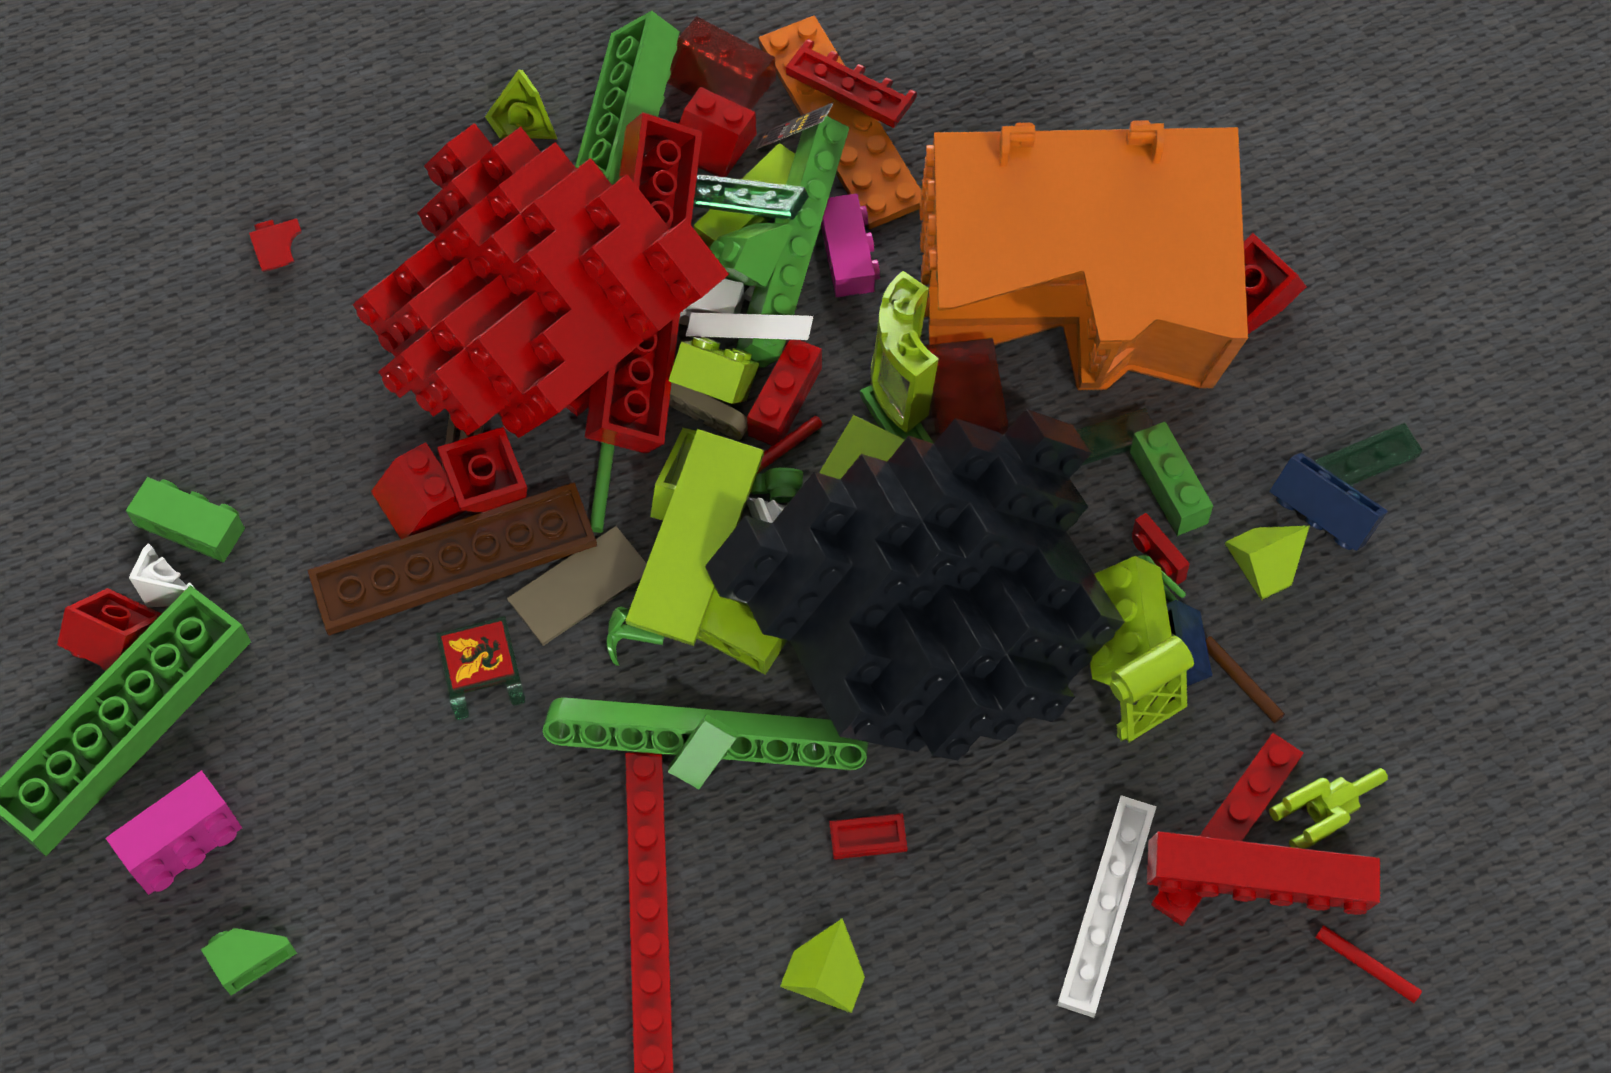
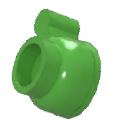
M773 468L763 474L758 473L751 493H770L771 501L789 503L803 486V471L794 468Z

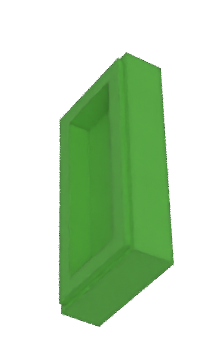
M706 714L670 763L668 773L700 789L736 740L738 731Z

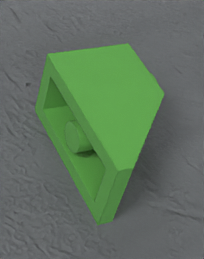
M238 928L216 934L209 940L208 945L201 949L222 986L231 996L297 954L285 936Z

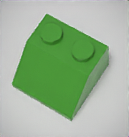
M755 223L719 236L709 249L729 273L725 279L742 282L747 286L766 287L793 226L787 223Z

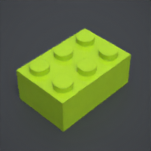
M1133 556L1094 574L1125 621L1115 632L1114 637L1103 645L1090 662L1092 679L1109 686L1110 682H1112V672L1172 636L1161 567L1137 556Z

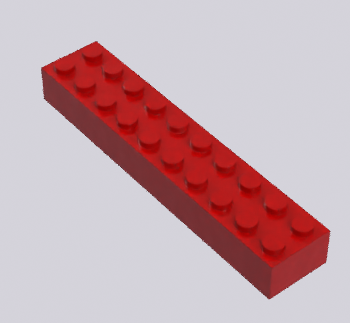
M642 112L626 126L619 180L627 174L670 229L684 219H687L691 225L702 132ZM680 314L660 331L644 340L591 385L585 438L641 453H649L664 445L672 384L668 380L674 365Z

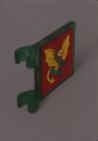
M505 616L436 633L451 707L456 720L469 717L464 693L503 683L507 685L508 694L513 706L525 703L526 700Z

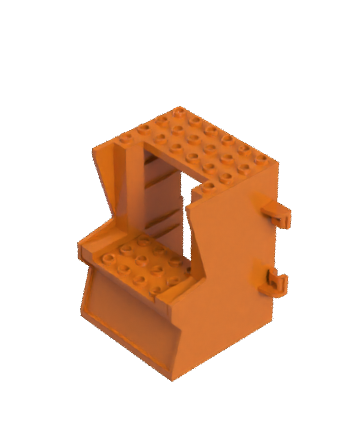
M1148 120L1132 121L1129 129L1035 131V125L1029 122L1016 123L1015 126H1002L1001 131L937 132L934 133L933 145H926L925 168L923 170L921 200L919 203L920 220H923L920 232V251L924 253L922 255L921 283L928 285L929 288L924 318H928L929 351L939 358V360H946L1056 327H1062L1077 390H1107L1128 371L1196 388H1214L1248 339L1238 127L1164 129V123L1151 124Z

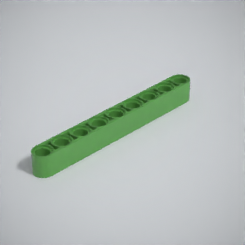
M558 698L553 700L543 726L544 737L555 745L677 755L703 717L708 714L738 731L736 740L722 759L856 770L865 764L869 743L840 737L832 721L829 719L577 698Z

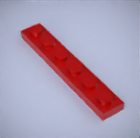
M1272 733L1199 836L1243 841L1296 767L1304 752ZM1181 889V892L1177 893L1159 891L1151 905L1183 927L1203 897L1196 895V890Z

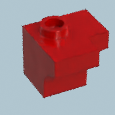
M297 218L276 225L273 220L254 225L256 231L250 232L249 235L263 272L295 263L291 252V245L294 238L302 233Z

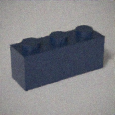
M1302 453L1290 458L1269 491L1277 497L1276 501L1281 506L1289 510H1297L1306 516L1305 521L1310 526L1318 530L1325 529L1335 536L1333 539L1338 545L1348 550L1354 549L1357 551L1365 546L1388 512Z

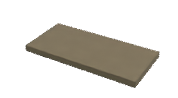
M617 526L596 539V547L571 555L507 598L508 602L542 646L641 580L647 563Z

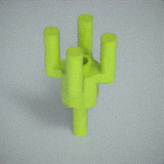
M1378 768L1353 783L1346 781L1343 777H1339L1332 782H1329L1326 778H1319L1284 797L1281 803L1269 809V813L1274 821H1279L1307 806L1308 814L1317 823L1289 841V845L1293 848L1307 849L1334 833L1335 830L1348 824L1351 818L1350 814L1361 807L1359 796L1386 782L1388 776L1384 769Z

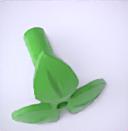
M622 606L616 608L611 615L606 640L608 654L616 666H619L616 646L619 640L624 638L663 645L664 636L623 624L629 609Z

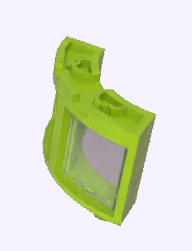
M902 271L889 284L882 297L871 363V383L881 408L898 427L908 433L929 415L939 358L933 355L920 340L929 288Z

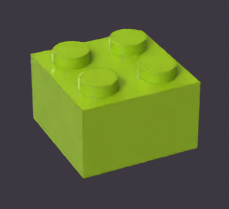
M693 337L692 341L681 342L668 381L734 404L747 401L759 363L750 360L752 354L736 348L722 350L719 349L720 342L706 337H701V339Z

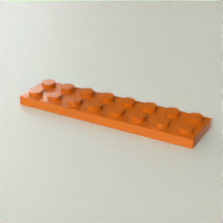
M815 15L758 37L761 49L801 116L833 103L827 116L849 127L836 175L847 194H858L860 206H866L868 225L866 226L870 230L918 210L921 200V189L881 123L786 75L785 66L807 39L814 41L812 50L826 57L831 51L837 53ZM838 56L836 62L845 66L840 56Z

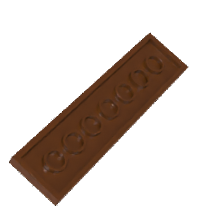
M573 482L307 571L325 630L329 636L596 547L597 542L576 484Z

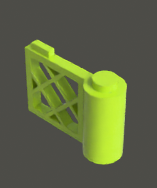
M1171 636L1112 672L1110 688L1115 697L1120 701L1121 722L1116 724L1117 737L1121 741L1125 739L1128 743L1187 707V670L1194 666V660L1190 650L1178 636Z

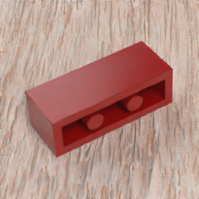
M789 340L747 416L748 436L772 446L786 436L822 369L821 348L801 340Z

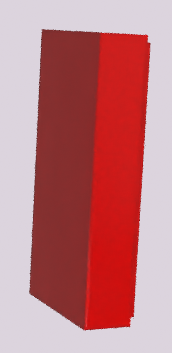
M903 813L829 821L834 860L907 852Z

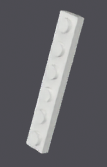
M1120 796L1057 1004L1059 1007L1093 1018L1096 1014L1156 806Z

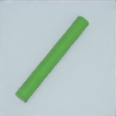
M601 442L590 519L593 532L597 533L603 532L615 447Z

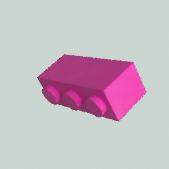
M858 194L829 197L821 222L835 297L874 292L875 280L880 279L877 259L872 260L870 252H874L872 233H866L864 225H868L866 206H860Z

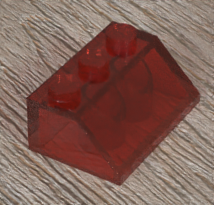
M696 16L677 40V51L673 56L670 68L671 75L667 83L692 97L702 87L751 110L776 80L775 57Z

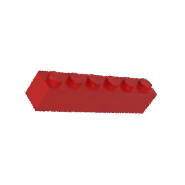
M1158 831L1148 841L1147 885L1158 886L1159 891L1167 893L1181 892V889L1196 890L1195 894L1201 897H1216L1219 893L1233 895V899L1237 901L1249 902L1255 901L1256 898L1270 899V904L1277 906H1289L1293 902L1306 903L1307 908L1312 910H1328L1331 906L1344 908V913L1361 915L1366 914L1367 910L1380 903V858Z

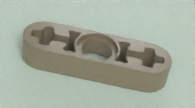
M672 382L669 400L670 407L696 420L699 418L704 420L705 425L735 440L742 439L748 430L747 417L744 414L706 394Z

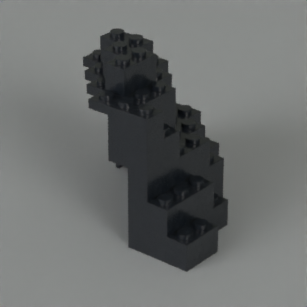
M1028 409L1023 411L1005 434L955 418L934 444L908 436L888 461L861 454L841 479L813 472L773 523L745 516L705 566L719 596L747 603L762 634L790 640L840 737L919 752L921 748L927 745L932 756L957 761L969 751L970 747L980 736L1006 741L1016 733L1017 728L1027 717L1053 722L1056 718L1060 717L1064 713L1065 708L1075 698L1068 687L1069 682L1082 668L1091 662L1092 657L1105 643L1114 637L1115 632L1125 623L1067 533L1069 528L1078 521V518L1088 508V505L1070 480V477L1081 467L1082 463L1091 454V451L1073 425Z

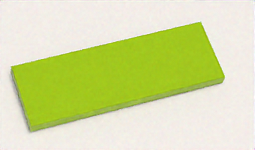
M697 429L625 620L627 625L685 644L695 645L715 590V586L705 566L739 524L764 456L763 449Z

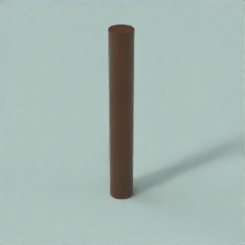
M1212 636L1206 638L1208 654L1274 724L1282 719L1285 713Z

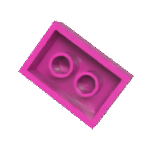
M201 770L105 839L131 875L149 895L154 891L159 892L169 887L174 881V877L184 869H192L201 864L206 857L205 854L215 847L229 844L234 840L237 832L242 829V826Z

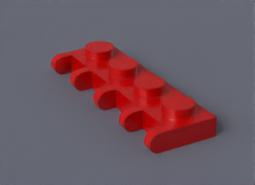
M810 39L803 43L785 66L786 75L892 128L896 127L917 97V92L912 89L909 90L906 96L891 89L893 80L887 77L882 83H879L864 76L866 67L858 64L852 70L836 62L839 54L831 51L826 57L812 50L814 41Z

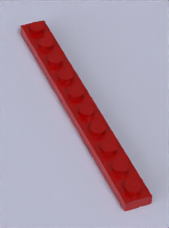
M625 753L634 1073H674L663 754Z

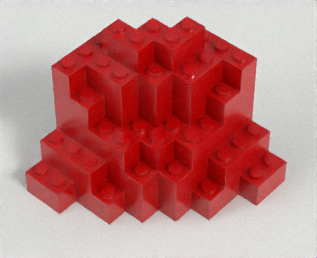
M474 123L449 141L424 165L430 179L440 186L442 190L417 214L420 216L423 226L433 233L436 238L360 297L353 306L357 310L359 319L364 324L370 326L378 335L381 346L395 356L391 362L378 371L382 376L383 384L390 392L395 393L401 398L412 390L416 395V401L419 406L425 411L430 412L433 417L446 409L450 414L453 424L458 429L463 430L467 436L498 413L502 418L505 428L520 438L560 413L644 340L660 331L684 309L705 296L725 279L729 273L687 219H684L670 229L627 174L612 185L591 158L576 169L556 142L541 152L521 126L493 147Z

